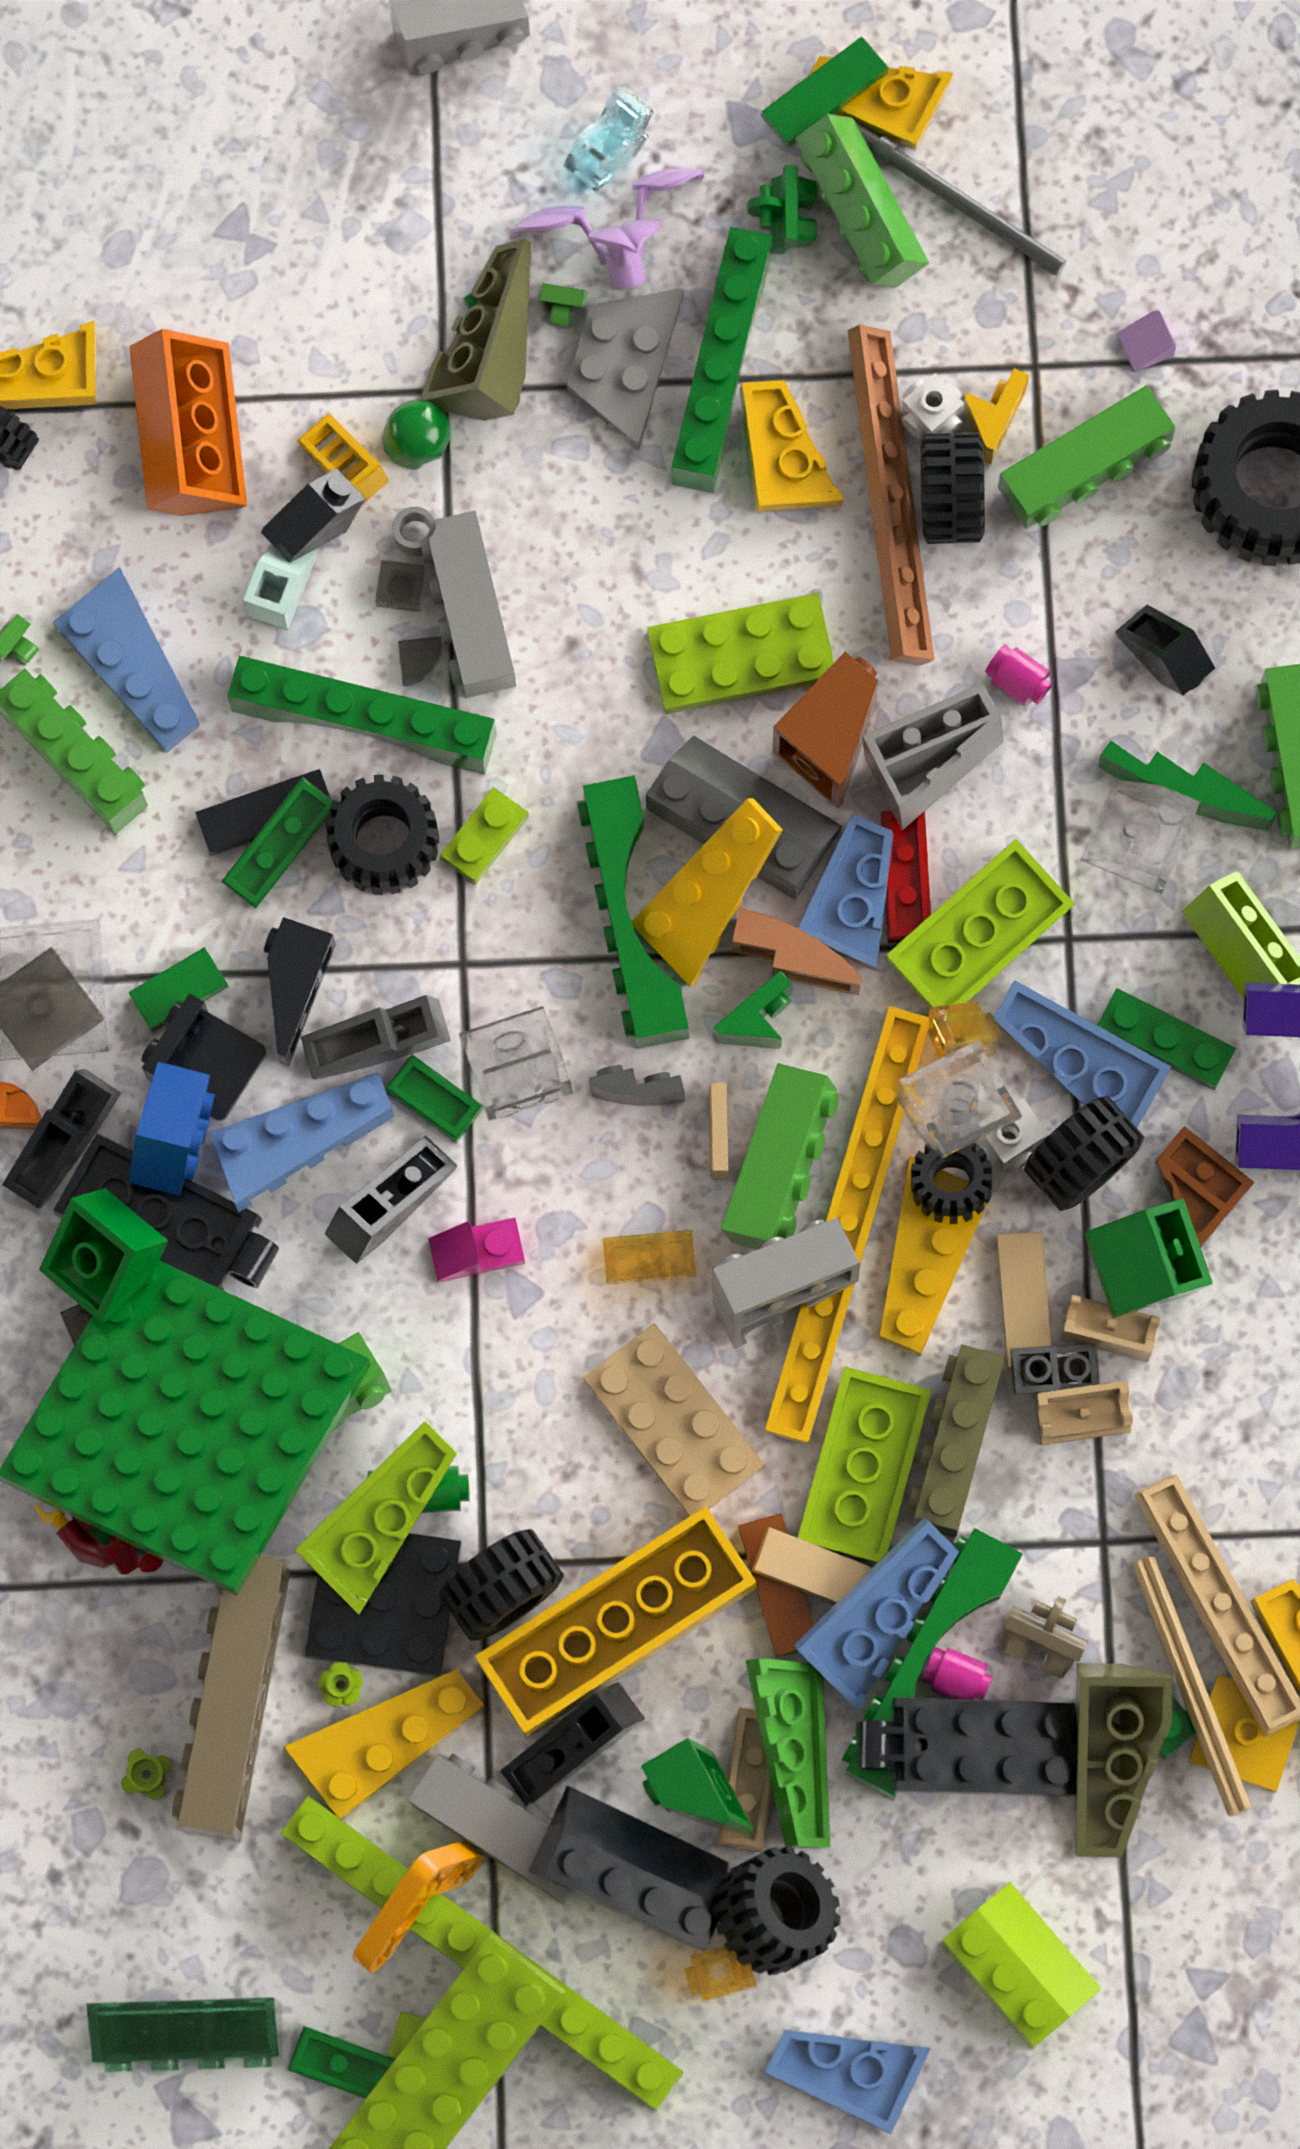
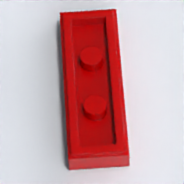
M881 811L880 814L881 826L893 831L885 900L888 943H900L931 915L925 811L903 830H901L892 811Z

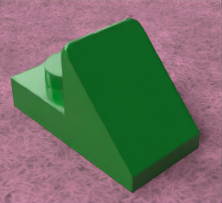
M780 970L713 1026V1038L719 1044L781 1048L782 1038L764 1017L767 1014L770 1018L776 1017L791 1003L788 997L792 994V982Z

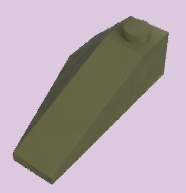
M521 239L495 246L472 289V295L478 299L477 304L469 309L464 317L457 316L451 327L456 332V335L446 354L438 351L434 358L420 398L421 400L430 401L444 411L483 421L514 415L515 409L520 402V393L526 376L531 243L528 240Z
M1076 1664V1856H1123L1141 1807V1800L1156 1767V1760L1164 1738L1167 1737L1172 1723L1173 1677L1171 1675L1126 1664Z

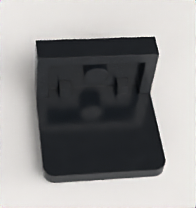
M189 993L183 1003L177 1001L169 1011L165 1020V1024L168 1027L160 1040L154 1038L146 1047L141 1061L144 1063L142 1070L150 1082H152L157 1062L209 1074L210 1079L207 1092L215 1094L210 1117L216 1121H223L228 1117L266 1057V1049L260 1042L209 1013L205 1002Z

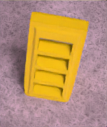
M330 413L326 414L296 440L298 445L325 474L336 468L341 472L354 460L358 459L359 461L346 471L343 476L366 498L364 503L385 486L389 480L382 466ZM334 433L336 437L318 451L316 447ZM344 446L347 447V448H346L341 454H339L334 460H332L331 462L328 461L333 455H335V454H336L340 449H342Z

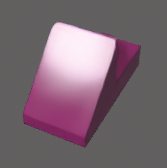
M516 1217L473 1227L471 1222L467 1221L428 1238L438 1283L526 1264Z

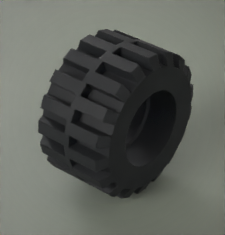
M925 434L920 444L921 510L924 539L927 544L980 543L985 533L983 442L979 434Z
M382 774L373 775L374 782L366 784L363 777L355 781L357 788L351 791L348 787L344 788L340 792L341 801L337 802L334 800L330 807L331 818L326 819V838L331 858L335 867L339 868L341 876L347 882L352 880L355 888L364 892L365 888L369 887L374 895H382L383 889H391L392 895L401 893L400 886L408 884L411 889L417 885V877L420 874L426 877L431 870V860L436 861L439 832L435 813L432 811L430 801L426 795L421 796L418 787L411 782L408 786L403 785L402 778L392 776L391 782L384 781ZM378 816L395 817L407 825L409 829L408 837L404 844L392 853L384 855L369 853L357 843L358 832L367 821Z
M1109 1096L1099 1097L1077 1110L1045 1138L1029 1156L1024 1171L1059 1211L1071 1209L1103 1186L1137 1153L1143 1142L1144 1135Z
M526 1529L507 1535L475 1555L445 1581L438 1595L470 1641L481 1640L508 1627L542 1603L557 1589L564 1574L532 1529Z
M785 1846L780 1850L778 1847H773L737 1865L722 1877L720 1881L723 1885L716 1888L714 1895L719 1903L713 1905V1916L719 1917L720 1922L715 1926L718 1935L723 1934L727 1941L724 1943V1946L728 1952L734 1950L737 1954L736 1960L741 1965L745 1966L750 1963L753 1972L761 1974L767 1971L768 1975H778L817 1957L829 1948L828 1944L834 1942L837 1936L834 1928L840 1925L841 1916L836 1913V1908L840 1906L838 1896H833L831 1890L835 1886L831 1878L826 1880L822 1874L824 1868L818 1862L812 1864L810 1862V1855L803 1851L796 1854L792 1847ZM770 1898L776 1903V1905L780 1909V1912L783 1917V1923L778 1919V1917L774 1913Z

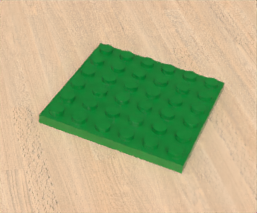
M159 1261L152 1277L108 1321L101 1323L95 1317H91L0 1468V1482L237 1596L371 1364L369 1358Z

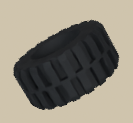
M1278 389L1265 390L1263 399L1259 400L1252 393L1241 397L1237 408L1230 404L1219 413L1218 421L1211 422L1205 431L1203 441L1199 445L1192 473L1191 487L1195 489L1193 496L1196 512L1203 513L1201 524L1207 533L1216 531L1219 534L1217 544L1226 551L1231 546L1240 550L1238 558L1250 562L1252 555L1263 557V565L1276 566L1278 558H1286L1288 565L1300 563V506L1291 509H1272L1260 505L1243 491L1236 477L1239 461L1254 450L1264 447H1280L1300 455V392L1291 390L1289 397H1279Z

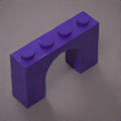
M1245 982L1242 1023L1245 1034L1300 1038V984ZM1300 1113L1291 1116L1237 1114L1235 1160L1238 1168L1300 1170Z

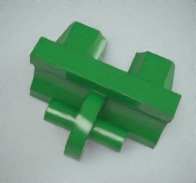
M785 165L783 167V174L773 177L771 185H761L760 197L752 198L747 203L748 214L760 218V229H771L772 253L784 254L791 246H810L817 238L816 220L798 217V207L810 208L815 203L817 181L798 176V166Z

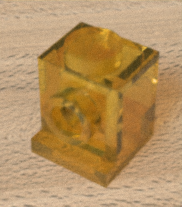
M725 1946L690 1956L693 1966L684 1968L691 1995L701 1993L703 2003L757 1988L751 1964L741 1965L736 1960L737 1954L734 1950L728 1952ZM721 1963L727 1967L728 1976L724 1980L716 1981L711 1977L710 1969L714 1964Z

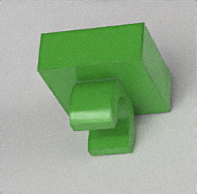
M542 283L540 300L553 303L550 324L569 327L572 306L586 308L589 291Z
M18 613L12 616L0 631V661L5 659L10 653L15 659L26 665L38 652L39 648L23 637V634L31 624Z

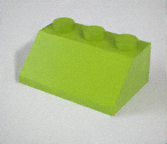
M1011 1882L975 1910L940 1942L1031 2050L1102 1989Z

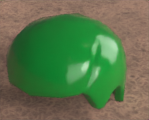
M417 399L399 405L388 417L382 434L386 454L395 464L412 470L419 469L428 462L440 459L452 436L449 418L438 405L430 401Z

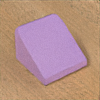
M1159 309L1148 313L1117 332V337L1134 372L1174 357L1176 344Z

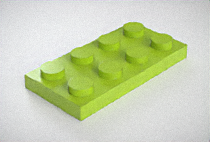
M819 593L647 627L665 714L813 685L834 663Z
M1014 839L884 958L941 1022L945 1023L1070 910L1075 903L1017 839Z
M844 1366L797 1538L834 1553L877 1564L888 1553L932 1390Z

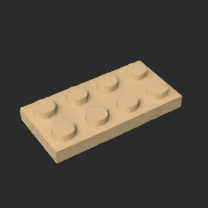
M655 1323L583 1377V1381L688 1516L693 1515L705 1506L710 1510L765 1468V1464Z

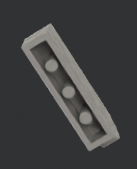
M412 506L401 510L394 518L392 525L396 546L406 555H423L425 564L433 562L436 577L430 578L429 584L434 604L443 603L446 618L438 619L444 645L453 644L456 659L448 660L453 685L462 684L465 698L516 687L515 672L476 510L434 519L429 511L421 507ZM412 521L422 522L429 528L427 536L417 542L404 539L401 536V530L407 523Z
M452 1753L447 1760L438 1754L408 1799L410 1805L564 1905L572 1891L529 1871L552 1818L530 1803L524 1810L510 1801L513 1792L494 1779L490 1778L488 1783L484 1784L471 1775L475 1767L459 1756Z

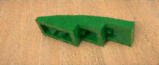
M1112 741L1108 743L1100 754L1099 768L1134 789L1178 809L1222 823L1268 831L1272 826L1277 814L1275 810L1206 763H1203L1193 776L1158 751L1148 765Z

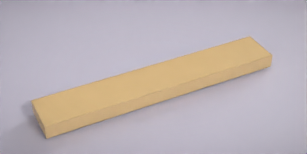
M1174 1474L1138 1491L1134 1496L1263 1735L1267 1737L1300 1721V1699L1178 1475Z

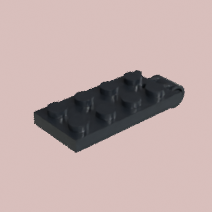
M96 1133L53 1209L55 1215L63 1217L71 1198L106 1188L168 1240L159 1261L224 1290V1287L221 1285L228 1274L249 1287H259L279 1250V1247L268 1238L251 1232L254 1226L259 1228L263 1221L259 1214L247 1208L238 1213L233 1201L187 1179L184 1181L180 1196L128 1183L133 1151ZM216 1241L224 1243V1246L219 1250L212 1248L213 1243Z
M895 1697L892 1698L893 1722L872 1720L855 1723L856 1769L867 1771L894 1769V1792L1059 1797L1076 1795L1075 1703ZM916 1740H919L922 1745L920 1751L915 1746Z

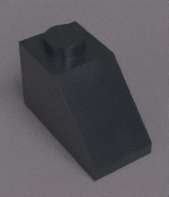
M336 468L308 483L263 527L261 533L291 563L346 533L366 498Z
M1148 604L1115 631L1121 642L1159 683L1182 696L1198 687L1203 679L1216 669L1193 629Z

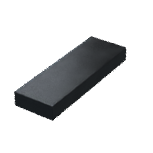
M317 769L195 812L210 856L252 842L302 777L330 798L321 770Z

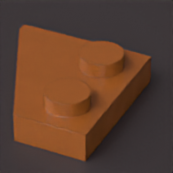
M1185 1126L1155 1161V1165L1172 1201L1184 1198L1201 1248L1254 1184L1252 1179Z

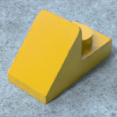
M1015 368L1008 381L1000 379L990 403L965 392L963 394V412L972 433L979 434L983 442L984 461L989 464L993 463L1028 389L1030 375Z

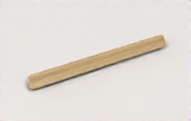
M1153 1556L1140 1559L1133 1564L1134 1573L1227 1815L1231 1817L1243 1814L1250 1810L1249 1799L1158 1563Z

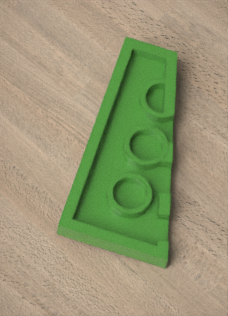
M760 1658L745 1660L784 1844L786 1847L831 1848L823 1675L810 1662Z

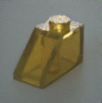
M978 1002L940 1005L929 1009V1038L947 1075L996 1054V1038L1001 1037L1000 1030L991 1012L984 1014Z

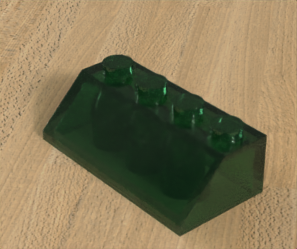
M275 1997L87 2003L92 2063L104 2064V2073L132 2072V2063H151V2071H178L179 2062L197 2061V2070L225 2069V2060H244V2068H271L272 2059H283L282 2002Z

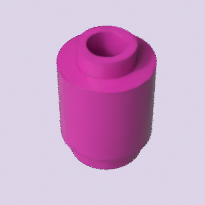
M1005 644L997 651L985 670V674L992 678L991 683L1024 707L1028 706L1031 701L1038 705L1053 684L1047 680L1051 673L1050 670L1019 648L1015 647L1012 650Z
M935 1647L921 1681L932 1685L930 1690L952 1699L974 1700L975 1698L983 1700L993 1676L985 1673L987 1663L947 1647L946 1651Z

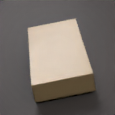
M711 1083V1086H709L710 1177H713V1180H728L727 1083Z

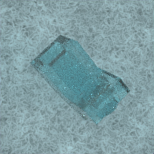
M620 85L612 91L598 122L578 134L563 166L596 192L615 179L638 154L649 136L644 131L654 110L624 85Z

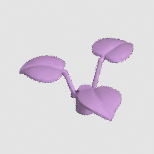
M665 169L652 172L631 183L632 189L638 190L636 221L625 223L622 226L607 227L594 232L585 216L582 215L585 213L584 207L557 206L538 211L526 217L509 232L510 239L519 232L548 231L567 224L579 225L598 254L600 265H607L612 289L623 290L639 286L646 282L640 257L645 255L642 244L661 228L660 220H644L646 198L654 191L676 187L694 177L703 180L704 172L702 169ZM601 244L607 245L608 252H605Z

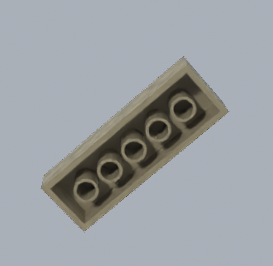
M260 1556L237 1596L215 1585V1589H219L221 1597L219 1607H211L208 1616L207 1634H211L212 1644L210 1653H202L199 1664L198 1679L202 1680L204 1685L202 1698L194 1697L189 1725L194 1726L195 1735L193 1744H185L181 1760V1771H185V1775H187L184 1790H176L172 1808V1817H177L178 1826L188 1834L241 1842L291 1573L284 1560Z

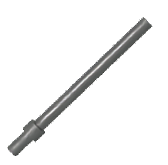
M855 121L876 161L884 166L890 164L1054 274L1058 275L1066 263L1065 259L898 149L899 144L886 135L879 137Z

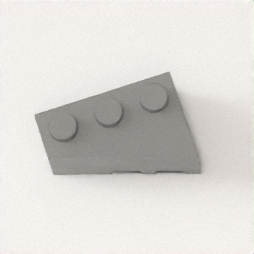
M389 0L393 32L409 75L418 72L421 74L433 73L439 70L445 63L457 59L463 61L472 60L480 56L484 50L499 45L501 47H510L518 44L524 37L530 35L529 17L522 0Z
M983 683L862 736L865 761L901 830L905 829L1003 743L1002 718Z
M837 1217L826 1222L824 1220H816L804 1226L800 1233L785 1239L783 1237L771 1238L764 1242L756 1251L743 1256L741 1254H733L721 1260L713 1268V1306L734 1349H737L747 1343L743 1335L766 1322L773 1329L784 1323L781 1314L804 1302L808 1308H811L858 1282L860 1262Z

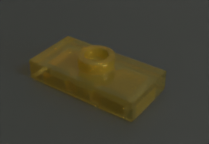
M692 1230L603 1238L607 1285L696 1277Z

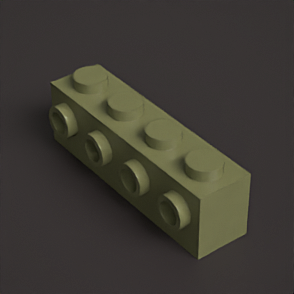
M962 1344L958 1356L949 1354L942 1378L943 1381L951 1383L946 1399L937 1397L930 1423L939 1426L935 1443L925 1441L919 1463L920 1468L927 1469L923 1486L913 1485L907 1511L915 1513L912 1526L915 1527L925 1517L941 1534L956 1538L1005 1356Z

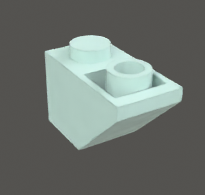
M270 544L258 560L243 598L247 617L288 630L319 553L318 549L290 563Z

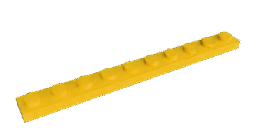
M891 1006L888 1007L826 1221H829L836 1217L838 1218L860 1265L932 1020L930 1017ZM855 1283L811 1308H808L805 1302L801 1304L764 1433L808 1445Z

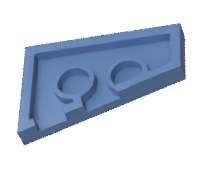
M852 813L798 928L820 940L834 952L877 971L893 831Z
M784 2030L764 2073L891 2134L931 2048Z

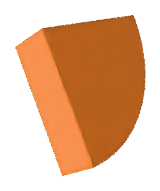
M0 1082V1128L35 1129L41 1120V1115L35 1102L16 1085Z

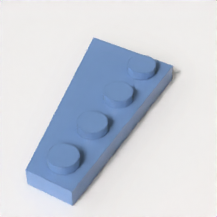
M1014 980L993 1017V1021L1083 1105L1096 1098L1109 1096L1137 1128L1171 1069L1170 1065Z
M378 1072L210 1133L239 1213L252 1205L251 1199L268 1189L272 1193L287 1183L286 1178L305 1166L311 1169L324 1161V1155L341 1144L343 1146L350 1145L395 1116Z

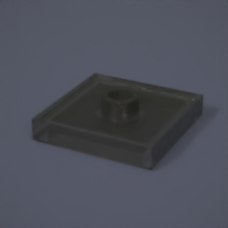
M52 947L0 983V1029L31 1071L38 1068L105 1020Z

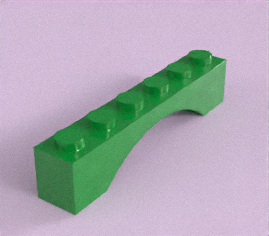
M730 227L671 466L672 485L714 494L742 364L772 256V235Z
M240 655L227 695L232 712L272 722L312 724L358 733L404 747L444 765L484 775L486 774L497 734L495 719Z
M635 775L583 785L584 800L576 801L581 827L590 826L593 841L585 843L590 869L599 867L602 881L601 884L594 885L599 911L607 909L611 925L603 927L608 953L617 952L620 968L612 969L617 995L625 994L629 1010L621 1011L626 1038L635 1037L637 1049L689 1039V1026L680 985L663 973L646 953L634 932L627 910L625 896L627 870L634 847L644 830V816Z
M976 1528L973 1529L969 1538L960 1535L954 1546L959 1553L954 1560L956 1563L948 1578L943 1577L931 1596L930 1601L934 1602V1605L927 1618L918 1614L915 1619L914 1625L906 1637L907 1640L913 1642L907 1656L904 1659L897 1655L884 1678L892 1683L884 1699L875 1695L863 1720L893 1722L892 1698H914L916 1683L924 1663L939 1640L956 1623L977 1609L1000 1600L1023 1553ZM854 1736L842 1757V1761L849 1764L845 1775L894 1801L898 1793L893 1791L894 1769L879 1771L857 1770L856 1736Z

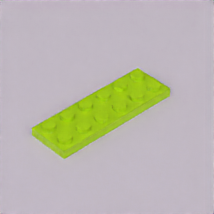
M494 1933L490 1934L329 2149H447L566 1991Z

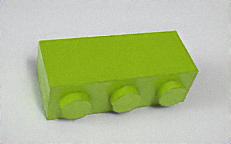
M1238 871L1209 885L1181 911L1243 999L1245 982L1300 984L1299 955Z

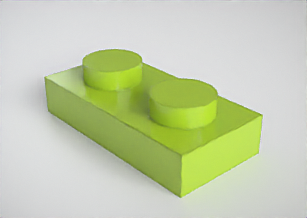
M493 787L440 854L441 860L476 885L529 818V812Z

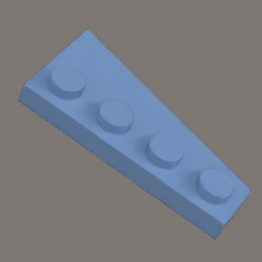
M120 567L53 621L54 627L166 753L200 726L198 718Z
M924 1517L794 1644V1647L859 1712L867 1700L866 1694L876 1678L880 1679L890 1663L888 1659L902 1638L905 1639L914 1625L912 1621L924 1602L930 1600L959 1551Z

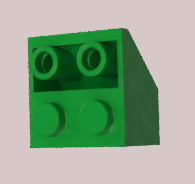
M1184 1198L1139 1211L1084 1232L1113 1318L1189 1296L1213 1284Z

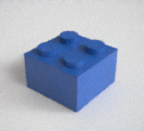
M157 1062L135 1137L128 1183L180 1196L185 1179L194 1180L200 1158L201 1144L205 1143L210 1124L209 1117L215 1094L207 1092L210 1079L209 1074Z

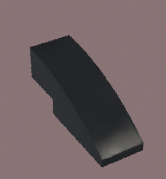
M86 1069L74 1071L53 1108L47 1109L2 1185L36 1208H42L89 1145L115 1105L121 1092Z

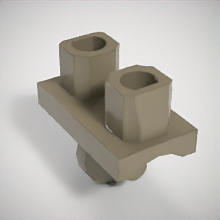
M1058 1596L1053 1608L1037 1600L1032 1608L1031 1613L1046 1619L1047 1622L1013 1606L1004 1625V1628L1008 1630L1005 1634L1002 1651L1014 1658L1024 1660L1032 1641L1049 1648V1651L1041 1669L1063 1679L1074 1661H1080L1088 1641L1055 1626L1057 1624L1073 1631L1078 1620L1061 1612L1066 1599Z

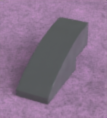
M429 995L418 997L389 1009L379 1007L300 1037L312 1079L315 1080L392 1061L451 1041L440 1001Z

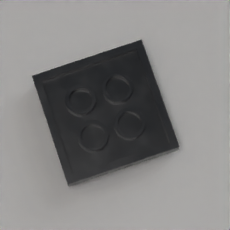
M409 1533L360 1614L318 1574L305 1657L440 1677L451 1613L438 1593L445 1581L458 1569L462 1542L460 1540Z

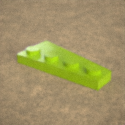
M425 1420L296 1547L295 1551L360 1614L458 1452Z

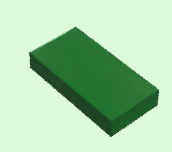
M203 947L128 993L150 1030L154 1032L166 1025V1017L177 1001L183 1003L189 993L202 1001H206L228 988V984L206 948Z
M413 1054L410 1055L385 1088L387 1094L456 1144L483 1110L482 1104Z

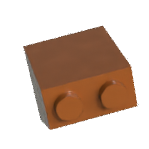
M846 651L773 726L772 752L837 809L844 802L863 745L862 736L867 733L876 706L878 679L875 677L877 672L862 657L858 656L854 659Z

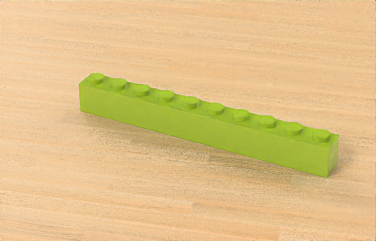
M309 1796L306 1797L281 1832L284 1838L381 1909L408 1870ZM442 1893L429 1898L409 1930L462 1969L466 1967L487 1937L494 1933L566 1991L540 2026L656 2112L684 2074L672 2062Z

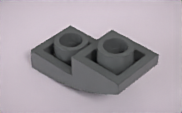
M613 1065L599 1069L596 1072L597 1076L589 1078L592 1096L605 1101L635 1106H656L685 1102L681 1075L671 1077L669 1072L656 1073L645 1077V1083L637 1085L633 1068L623 1070L622 1065Z
M1095 1344L1010 1349L1014 1395L1037 1394L1098 1385Z

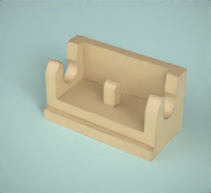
M1072 1295L1061 1339L1081 1345L1095 1344L1097 1349L1148 1362L1153 1351L1160 1317L1135 1311L1113 1318L1108 1304Z
M1127 1380L1037 1393L1034 1403L1041 1446L1131 1433L1133 1415L1129 1410Z

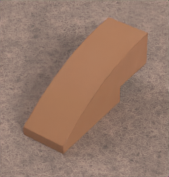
M739 907L732 940V952L773 960L772 977L781 970L791 982L859 995L862 976L841 956L820 940L779 919Z

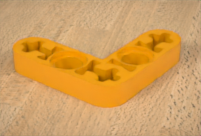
M464 1840L428 1851L417 1858L357 1945L352 1956L353 1959L369 1973H374L380 1969L393 1954L429 1898L466 1884L481 1866L484 1854Z

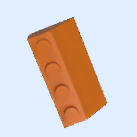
M160 329L130 345L129 350L147 510L184 516L240 509L247 506L229 343Z

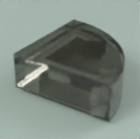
M442 636L398 641L403 687L419 683L432 671L442 654Z

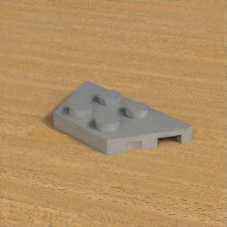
M674 289L589 306L567 381V391L581 403L588 404L594 410L595 415L607 425L610 423L627 438V442L636 448H640L684 298V290Z

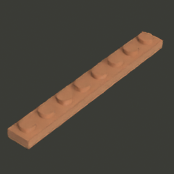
M859 324L847 331L891 660L924 665L935 659L905 436L901 421L902 414L891 332Z

